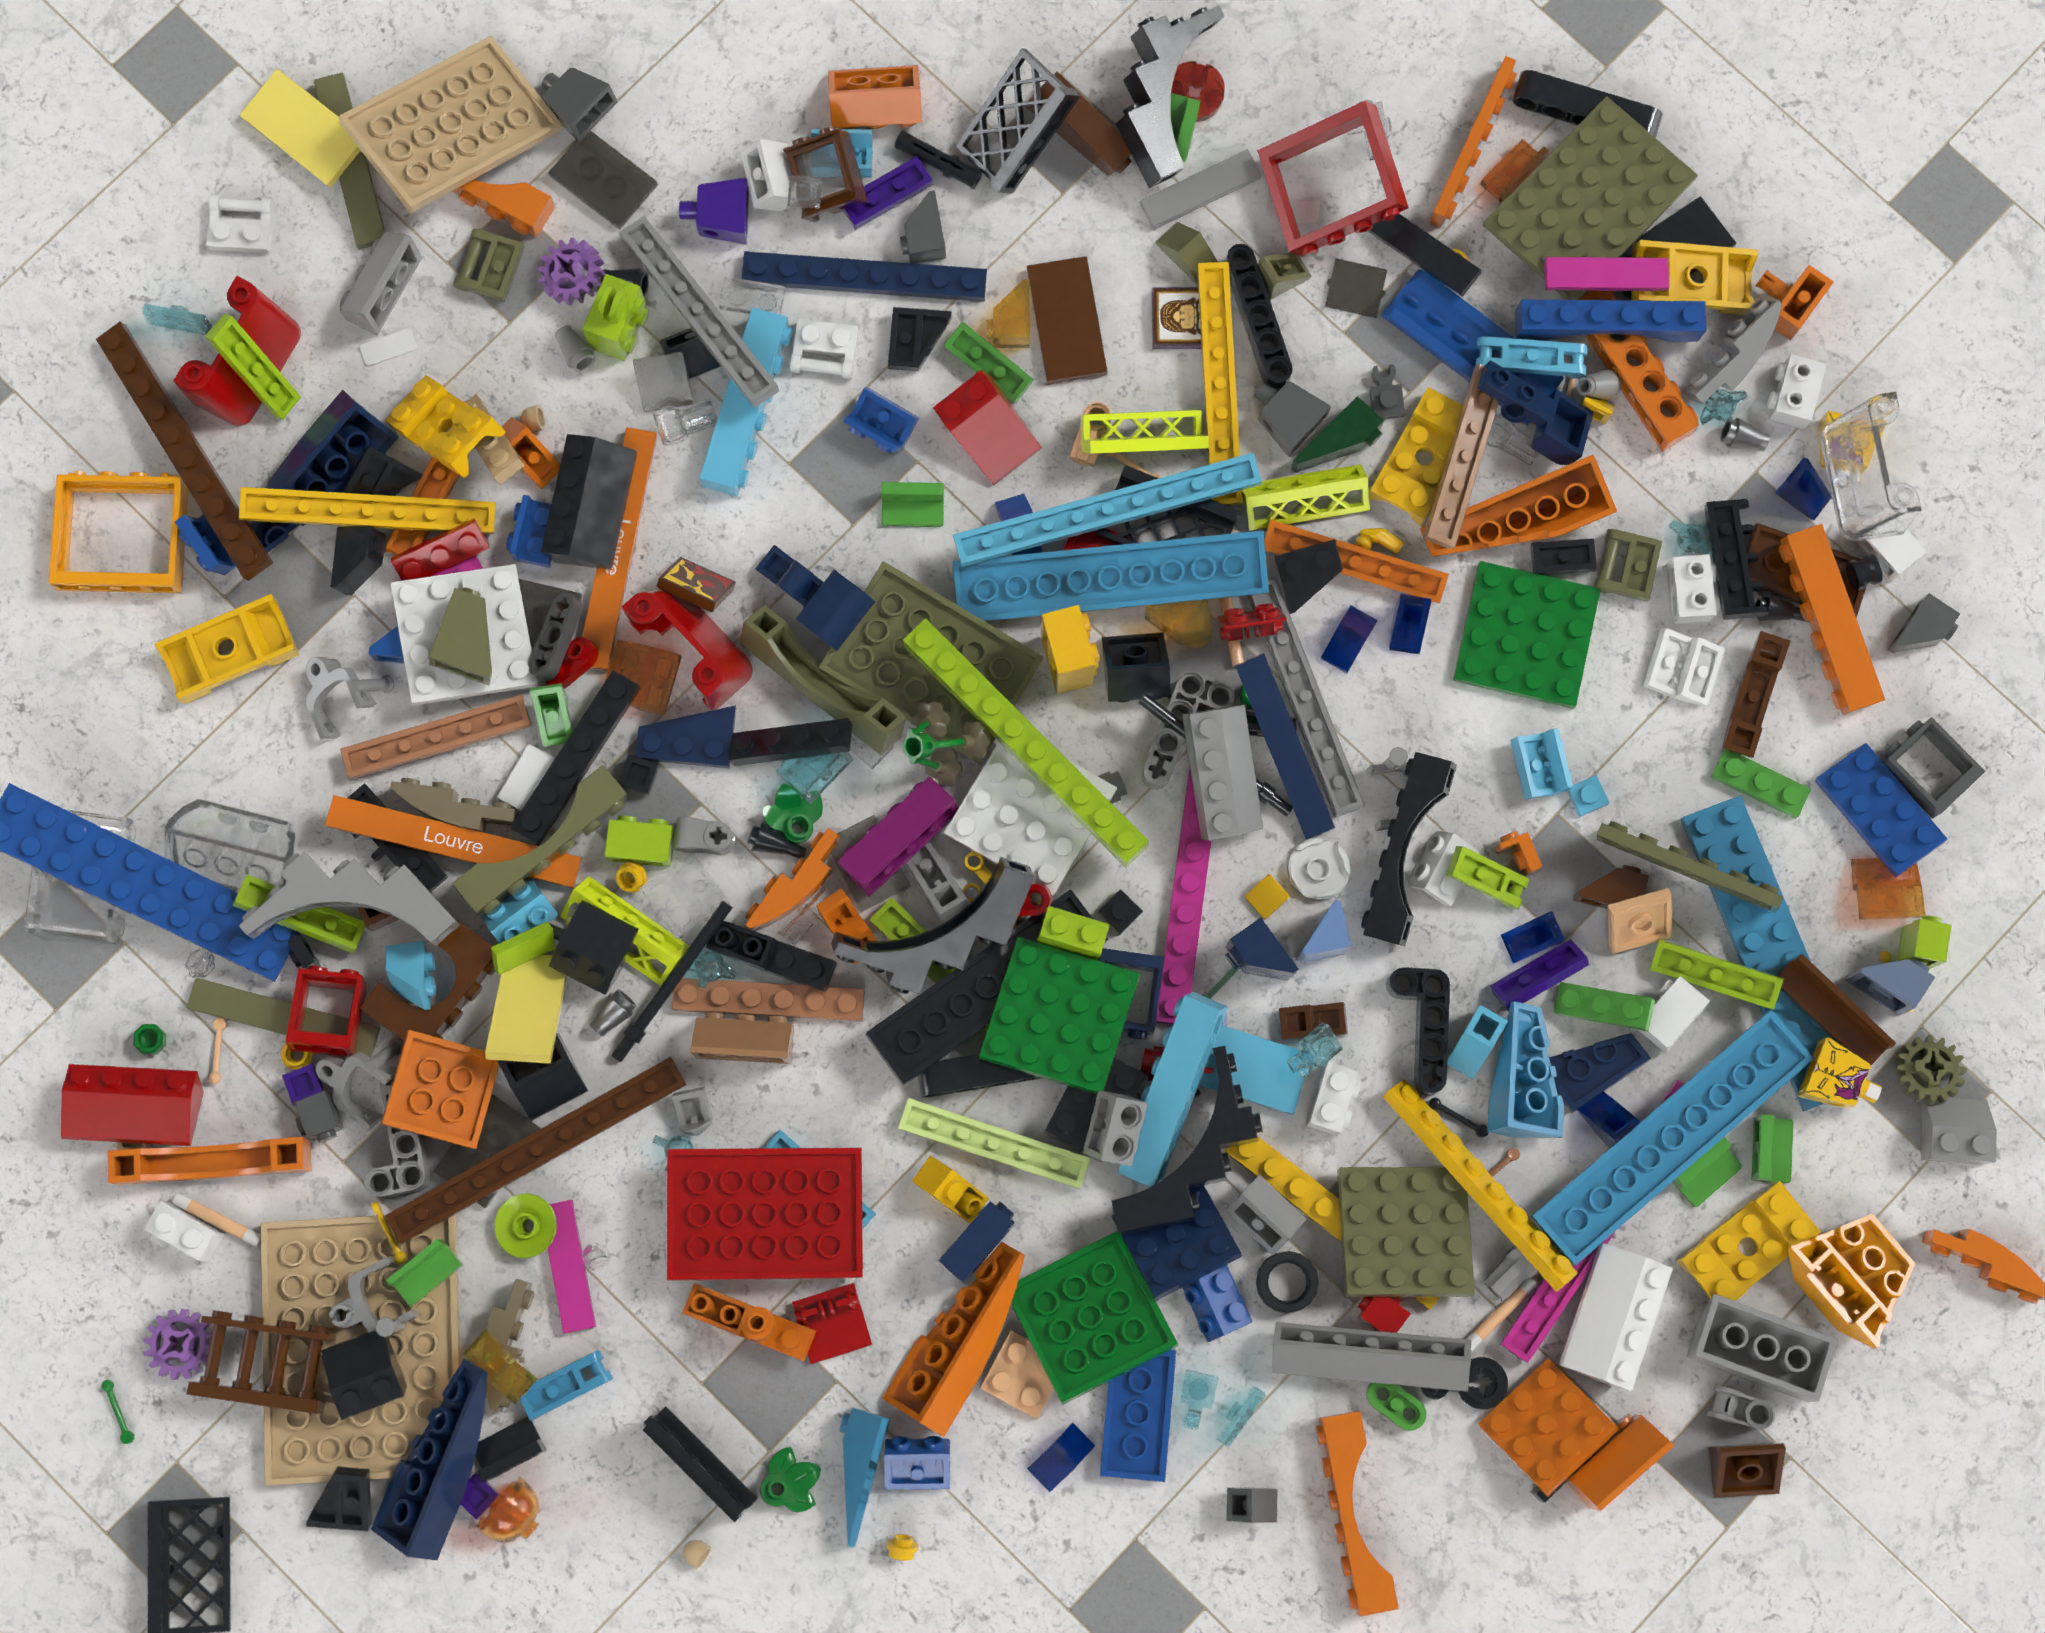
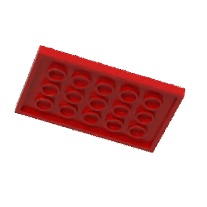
M862 1148L667 1149V1281L863 1278Z

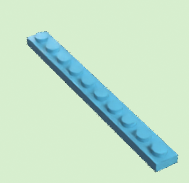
M1254 453L953 534L961 566L963 567L1259 486L1262 484V479Z

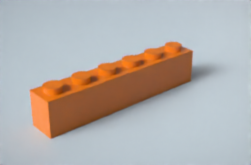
M1823 524L1789 534L1780 539L1782 545L1779 546V552L1783 562H1788L1792 572L1789 576L1793 590L1799 592L1801 597L1800 611L1806 622L1809 621L1813 631L1810 634L1811 642L1814 649L1821 653L1823 659L1821 663L1822 673L1826 680L1831 681L1834 690L1831 696L1836 709H1841L1842 715L1886 700Z

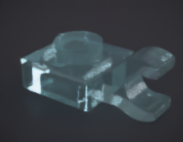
M1322 1022L1299 1041L1303 1049L1287 1061V1064L1293 1073L1298 1071L1301 1077H1305L1312 1071L1313 1066L1320 1069L1343 1048L1331 1027Z
M1186 1370L1180 1397L1181 1403L1189 1404L1184 1424L1185 1428L1197 1430L1202 1407L1212 1409L1218 1376Z

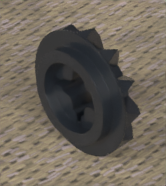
M1476 1357L1471 1359L1469 1383L1478 1380L1479 1369L1484 1379L1495 1380V1383H1490V1385L1485 1387L1484 1398L1479 1388L1469 1385L1468 1391L1458 1393L1461 1400L1470 1407L1482 1410L1490 1409L1497 1406L1504 1399L1508 1390V1378L1503 1367L1495 1360L1487 1357Z

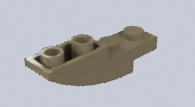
M401 778V782L391 781L390 788L406 803L436 821L485 833L486 823L512 826L519 815L515 809H511L512 805L509 803L493 802L492 806L480 805V800L472 798H462L461 802H458L459 794L454 789H451V784L432 782V786L420 785L419 780L412 778Z
M515 1279L505 1309L492 1306L485 1334L483 1369L488 1372L486 1396L490 1410L496 1413L502 1412L503 1407L508 1408L514 1395V1389L510 1388L514 1375L520 1376L525 1363V1358L521 1357L523 1349L511 1345L513 1340L518 1341L524 1326L520 1319L523 1310H529L535 1292L531 1291L532 1283L520 1279Z

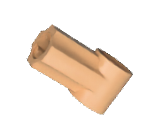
M1100 402L1091 403L1084 410V414L1111 413L1107 405ZM1090 422V439L1101 438L1108 428L1104 424L1093 425ZM1080 425L1069 459L1084 466L1094 467L1099 453L1090 454L1082 452Z

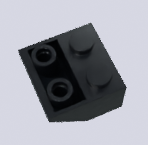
M556 1033L551 1064L498 1061L512 1091L531 1121L589 1091L561 1035Z

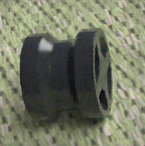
M1873 554L1864 556L1863 560L1857 561L1853 559L1846 563L1847 577L1854 590H1861L1867 584L1877 585L1882 582V570L1877 558Z

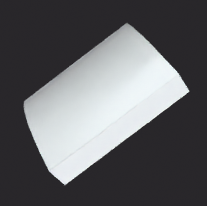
M1662 628L1656 641L1643 687L1685 702L1704 707L1708 706L1725 648L1700 637L1692 639L1669 628Z

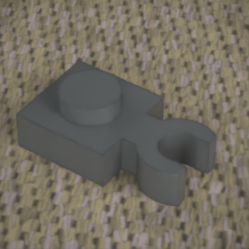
M1393 364L1389 365V375L1387 377L1380 376L1378 366H1374L1371 377L1378 387H1371L1370 389L1372 410L1382 419L1404 417L1405 407L1402 385L1392 384L1396 374L1395 366Z

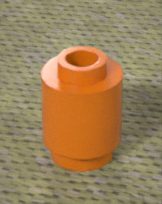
M757 1306L748 1309L743 1314L741 1328L749 1339L763 1342L774 1334L776 1321L766 1308ZM756 1317L763 1319L764 1323L760 1329L752 1328L751 1322Z

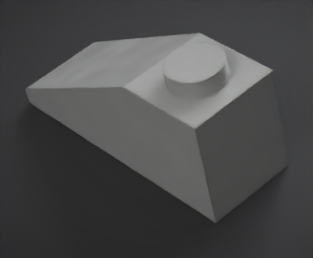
M930 841L906 862L907 867L942 924L969 905L968 899Z

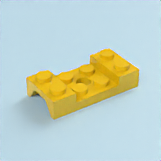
M1640 240L1632 246V258H1668L1669 289L1667 291H1631V301H1706V309L1719 310L1721 314L1746 315L1750 311L1749 308L1752 303L1755 302L1751 296L1752 270L1758 257V250ZM1691 269H1697L1702 273L1703 282L1701 284L1692 281L1690 277Z
M427 375L413 386L409 394L400 404L394 407L392 413L385 419L400 436L464 479L469 474L468 454L484 436L502 437L506 433L493 417L477 407L472 408L449 393L441 384Z
M1427 387L1390 457L1369 492V498L1386 501L1407 512L1418 525L1422 526L1432 508L1463 405ZM1420 451L1428 452L1432 456V463L1429 465L1419 464L1416 460V454Z
M272 594L154 643L175 685V695L182 704H187L213 692L212 688L266 665L273 667L300 655L278 601ZM225 640L233 641V651L228 655H220L218 652L220 643Z
M1781 1181L1771 1184L1677 1259L1676 1262L1692 1275L1708 1295L1709 1300L1713 1294H1717L1736 1301L1747 1292V1289L1789 1257L1787 1248L1816 1237L1821 1231ZM1745 1237L1751 1239L1755 1245V1250L1750 1256L1743 1255L1739 1250V1242Z

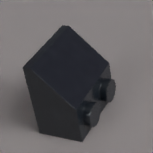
M1163 632L1102 637L1108 702L1117 701L1124 703L1130 700H1139L1145 693L1154 700L1171 697L1170 664Z
M582 900L556 947L549 967L606 995L618 978L639 929Z
M376 1330L321 1351L329 1390L341 1420L404 1397L407 1383L389 1338L381 1337Z

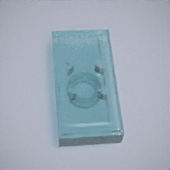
M144 304L142 314L151 325L207 335L212 328V324L205 315L189 312L187 308L171 305L170 308Z
M1253 1386L1241 1404L1237 1401L1233 1404L1225 1416L1229 1422L1216 1440L1226 1447L1231 1446L1266 1396L1262 1390Z

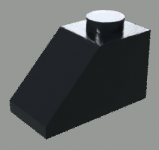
M371 526L337 527L330 587L345 595H352L383 565V556L387 548L386 534Z

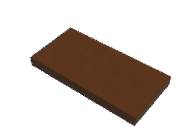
M1087 256L1027 265L1047 384L1107 375V365Z
M1756 523L1753 526L1754 532L1751 534L1746 548V553L1756 552L1759 559L1757 562L1748 563L1751 581H1762L1763 589L1761 591H1768L1778 597L1802 604L1799 592H1795L1790 583L1789 576L1792 572L1788 562H1783L1779 552V546L1782 545L1780 539L1789 534ZM1832 549L1857 618L1867 585L1858 591L1852 588L1846 573V563L1853 559L1857 561L1863 559Z

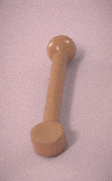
M1516 1148L1509 1149L1506 1157L1488 1173L1493 1177L1510 1161L1518 1160L1520 1157L1519 1150Z

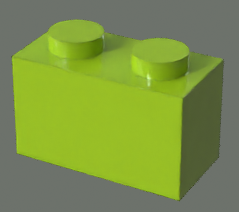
M619 815L617 820L609 819L604 856L608 862L625 863L635 861L640 865L671 868L675 830L672 825H668L667 820L651 818L649 823L636 822V817Z
M1048 906L1036 942L1098 961L1110 924Z
M1924 915L1922 919L1913 920L1912 923L1902 927L1897 961L1905 959L1912 961L1915 959L1924 963L1929 969L1946 963L1952 925L1942 923V918Z

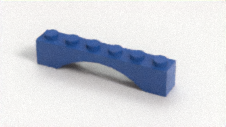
M1521 299L1515 309V339L1551 340L1577 335L1628 334L1656 338L1667 342H1698L1706 332V301Z

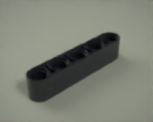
M1533 70L1521 72L1512 99L1514 105L1519 108L1578 126L1608 96L1655 138L1663 113L1653 106Z
M1236 244L1228 250L1226 262H1229L1230 286L1263 382L1266 381L1276 391H1279L1290 381L1293 371L1292 363L1254 252L1248 245ZM1240 257L1246 260L1247 264L1237 266L1232 260ZM1245 285H1250L1257 292L1247 294L1241 288ZM1260 313L1265 316L1266 320L1256 322L1252 319L1251 315ZM1270 341L1276 348L1265 350L1260 343ZM1280 369L1284 372L1285 377L1280 379L1274 378L1270 371Z
M979 1054L938 1061L918 1075L921 1098L1042 1079L1035 1075L979 1059Z

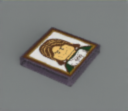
M1152 287V349H1202L1198 287Z

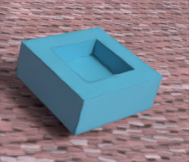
M1597 775L1574 784L1572 789L1567 790L1579 818L1610 803Z

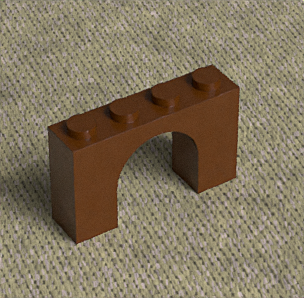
M457 919L455 920L460 925L438 944L440 948L449 954L456 971L454 986L444 1000L432 1005L431 1009L423 1010L418 1006L407 1003L387 987L378 983L360 1006L362 1011L403 1041L407 1030L444 1039L441 1035L448 1026L453 1027L457 1024L463 1015L461 1009L468 1000L472 1002L481 992L483 986L480 984L487 975L492 976L496 972L492 960V945Z

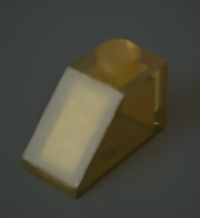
M1023 279L993 308V319H987V338H993V346L995 348H1030V279Z
M1208 599L1148 605L1145 607V619L1178 645H1187L1188 648L1195 649L1206 646V642H1211L1212 628Z
M486 1329L463 1353L468 1360L487 1371V1381L491 1386L515 1404L538 1380L520 1359Z

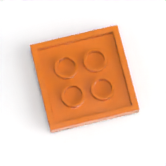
M407 1030L381 1125L476 1149L499 1069V1060H487L484 1050Z
M1549 1358L1478 1423L1485 1434L1547 1497L1618 1431V1427Z

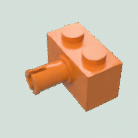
M1808 265L1794 285L1792 283L1790 285L1786 284L1770 273L1769 270H1766L1755 286L1782 303L1774 330L1791 341L1834 281L1811 265Z

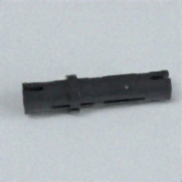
M905 130L900 132L894 146L896 149H900L913 157L918 156L920 161L943 172V176L948 179L953 177L972 189H975L981 180L982 171H978L961 162L959 156L955 154L950 156L907 133Z

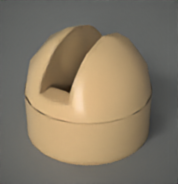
M540 405L528 407L522 412L520 421L530 431L545 429V415Z
M701 1540L689 1541L684 1546L683 1557L690 1566L698 1569L708 1557L711 1547Z

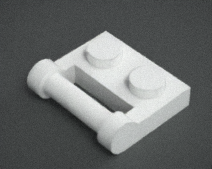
M211 194L209 199L210 215L207 248L213 251L270 254L274 217L273 198L263 197L262 200L222 198L221 195ZM222 210L262 213L261 220L222 218Z
M798 319L790 372L800 373V371L842 375V379L851 380L859 332L858 326ZM803 353L843 357L844 362L837 363L804 359Z

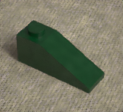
M1357 396L1293 460L1291 469L1294 472H1298L1358 452L1366 444L1371 447L1383 434L1380 430L1384 420Z

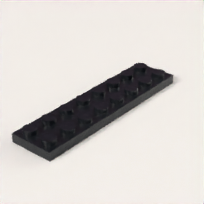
M1071 889L1055 899L1051 904V907L1093 919ZM1045 913L1031 916L1012 930L1006 945L996 942V945L988 946L968 960L963 970L957 968L865 1033V1036L902 1086L989 1026L1017 938L1021 937L1036 942Z

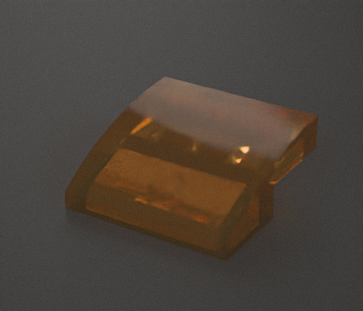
M617 639L606 680L612 670H615L641 687L632 701L631 707L639 711L665 715L682 656L659 648Z
M1879 858L1851 859L1853 891H1857L1859 920L1922 918L1925 915L1922 884L1917 863L1895 878Z

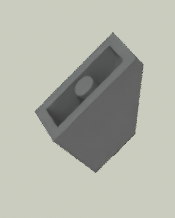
M935 190L927 193L904 225L905 236L900 237L902 254L909 255L910 263L916 264L946 258V247Z
M1928 593L1919 601L1887 650L1896 653L1935 646L1943 639L1948 641L1959 626L1955 621L1960 613Z

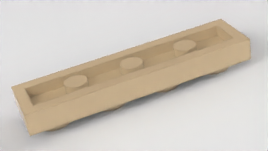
M477 394L464 401L472 408L477 407L493 417ZM505 434L502 437L484 436L475 446L483 462L500 485L525 466Z

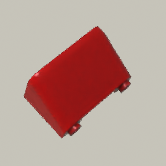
M236 276L228 289L227 300L234 310L241 313L237 322L281 372L299 342L301 329L290 315L249 281ZM220 353L217 354L211 366L199 360L186 362L173 380L192 404L235 426H243L249 423L262 404L261 400Z
M661 589L638 593L621 606L629 624L639 635L645 631L653 630L663 636L674 626L703 656V659L693 669L692 680L696 688L704 696L702 698L703 703L711 711L721 707L752 677L753 669L748 657L700 607Z

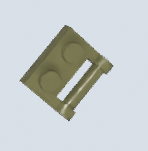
M473 228L470 235L472 241L459 276H455L452 285L461 291L473 292L505 302L525 246L523 242ZM483 245H490L477 281L471 279Z
M1607 529L1605 540L1607 541L1600 575L1599 578L1595 579L1594 587L1600 588L1602 593H1613L1647 602L1650 599L1663 541L1617 529ZM1619 544L1628 545L1620 582L1612 581L1611 578Z

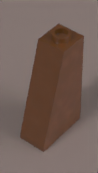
M1058 71L1054 74L1067 88H1073L1080 94ZM1048 81L1040 87L1041 100L1048 99L1055 90ZM1034 95L1027 102L1034 101ZM1081 95L1056 133L1107 176L1115 171L1119 174L1122 173L1132 162L1129 158L1131 153L1122 135ZM1034 105L1025 106L1035 115Z

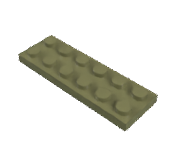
M1610 821L1609 825L1601 823L1597 833V840L1771 912L1776 913L1780 907L1783 896L1778 895L1779 889L1772 885L1761 882L1759 886L1747 882L1749 877L1740 872L1730 870L1729 874L1717 870L1718 864L1700 857L1699 862L1687 858L1688 852L1672 845H1670L1669 849L1657 845V839L1640 833L1639 837L1628 834L1626 826L1614 821Z

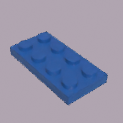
M1867 743L1860 746L1815 780L1816 784L1895 878L1947 841V837Z
M1170 1350L1108 1382L1100 1476L1165 1482L1176 1350Z

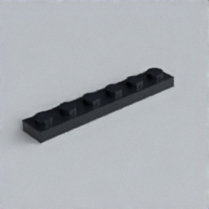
M612 670L510 827L513 831L538 846L541 844L578 787V784L641 689L638 684Z

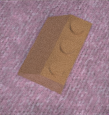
M705 1013L704 1018L696 1017L690 1051L696 1059L792 1064L793 1023H787L786 1017L768 1016V1021H755L754 1015L737 1014L736 1020L723 1019L724 1014Z

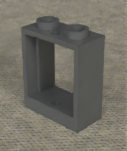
M1931 717L1924 723L1917 720L1905 732L1909 737L1900 744L1898 741H1895L1883 752L1887 758L1882 762L1933 819L1943 813L1986 771ZM1923 735L1962 773L1935 799L1897 762Z

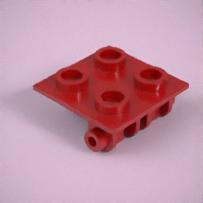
M1272 603L1259 604L1255 606V610L1243 612L1242 608L1227 609L1224 611V615L1217 616L1218 621L1222 625L1219 628L1221 640L1227 639L1228 642L1243 640L1242 627H1244L1246 639H1250L1249 626H1253L1255 638L1259 637L1258 625H1260L1262 637L1277 635L1278 631H1283L1282 621H1287V617L1280 608L1274 607Z
M854 1283L792 1302L797 1323L816 1331L807 1353L810 1364L873 1345Z

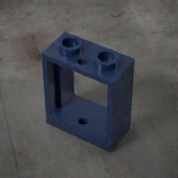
M1103 948L1099 960L1101 962L1121 968L1154 972L1147 1024L1125 1022L1123 1029L1124 1032H1128L1129 1038L1146 1040L1147 1035L1153 1036L1155 1032L1165 957Z
M990 1201L939 1259V1262L964 1284L1014 1227L1015 1222L1011 1220L1014 1213L1000 1201L996 1206Z

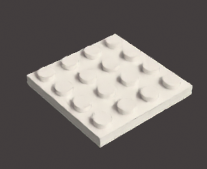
M516 564L390 583L412 706L524 689L538 685L537 677L528 670L532 650ZM464 587L478 591L481 594L480 597L485 598L492 678L489 686L429 665V655L454 588L460 590Z
M1000 742L996 745L944 832L946 836L996 865L1001 856L1030 866L1035 876L1032 883L1045 885L1050 890L1053 898L1091 835ZM1070 761L1111 801L1117 787Z

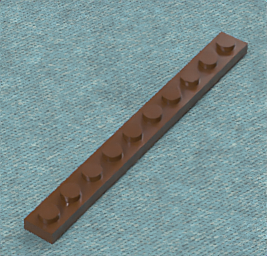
M119 321L99 336L96 341L244 579L251 580L273 564L272 559L249 522L239 520V506L129 329Z
M669 1057L390 1212L385 1217L399 1243L402 1245L687 1085L672 1057Z

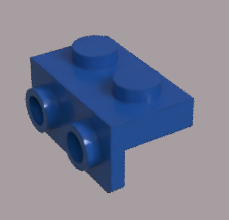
M865 387L851 414L846 416L843 422L850 426L849 431L861 438L867 436L876 441L875 446L884 452L892 453V451L898 452L904 449L920 417L874 390Z
M204 514L199 518L182 515L175 521V524L181 531L179 532L181 540L188 547H192L198 555L196 560L205 571L226 575L236 567Z
M1227 1265L1183 1287L1185 1298L1191 1305L1198 1321V1327L1201 1333L1204 1334L1207 1342L1225 1336L1253 1322Z

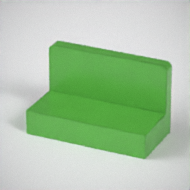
M1171 93L1170 110L1174 138L1183 162H1186L1201 100Z
M881 482L883 526H943V483Z
M1763 1114L1754 1117L1751 1181L1791 1182L1793 1120L1774 1118V1115Z
M1725 1137L1672 1182L1693 1207L1701 1205L1742 1168L1741 1163L1728 1150L1732 1145Z
M436 1239L390 1276L386 1282L390 1286H394L408 1305L413 1307L459 1270L463 1264L444 1240Z

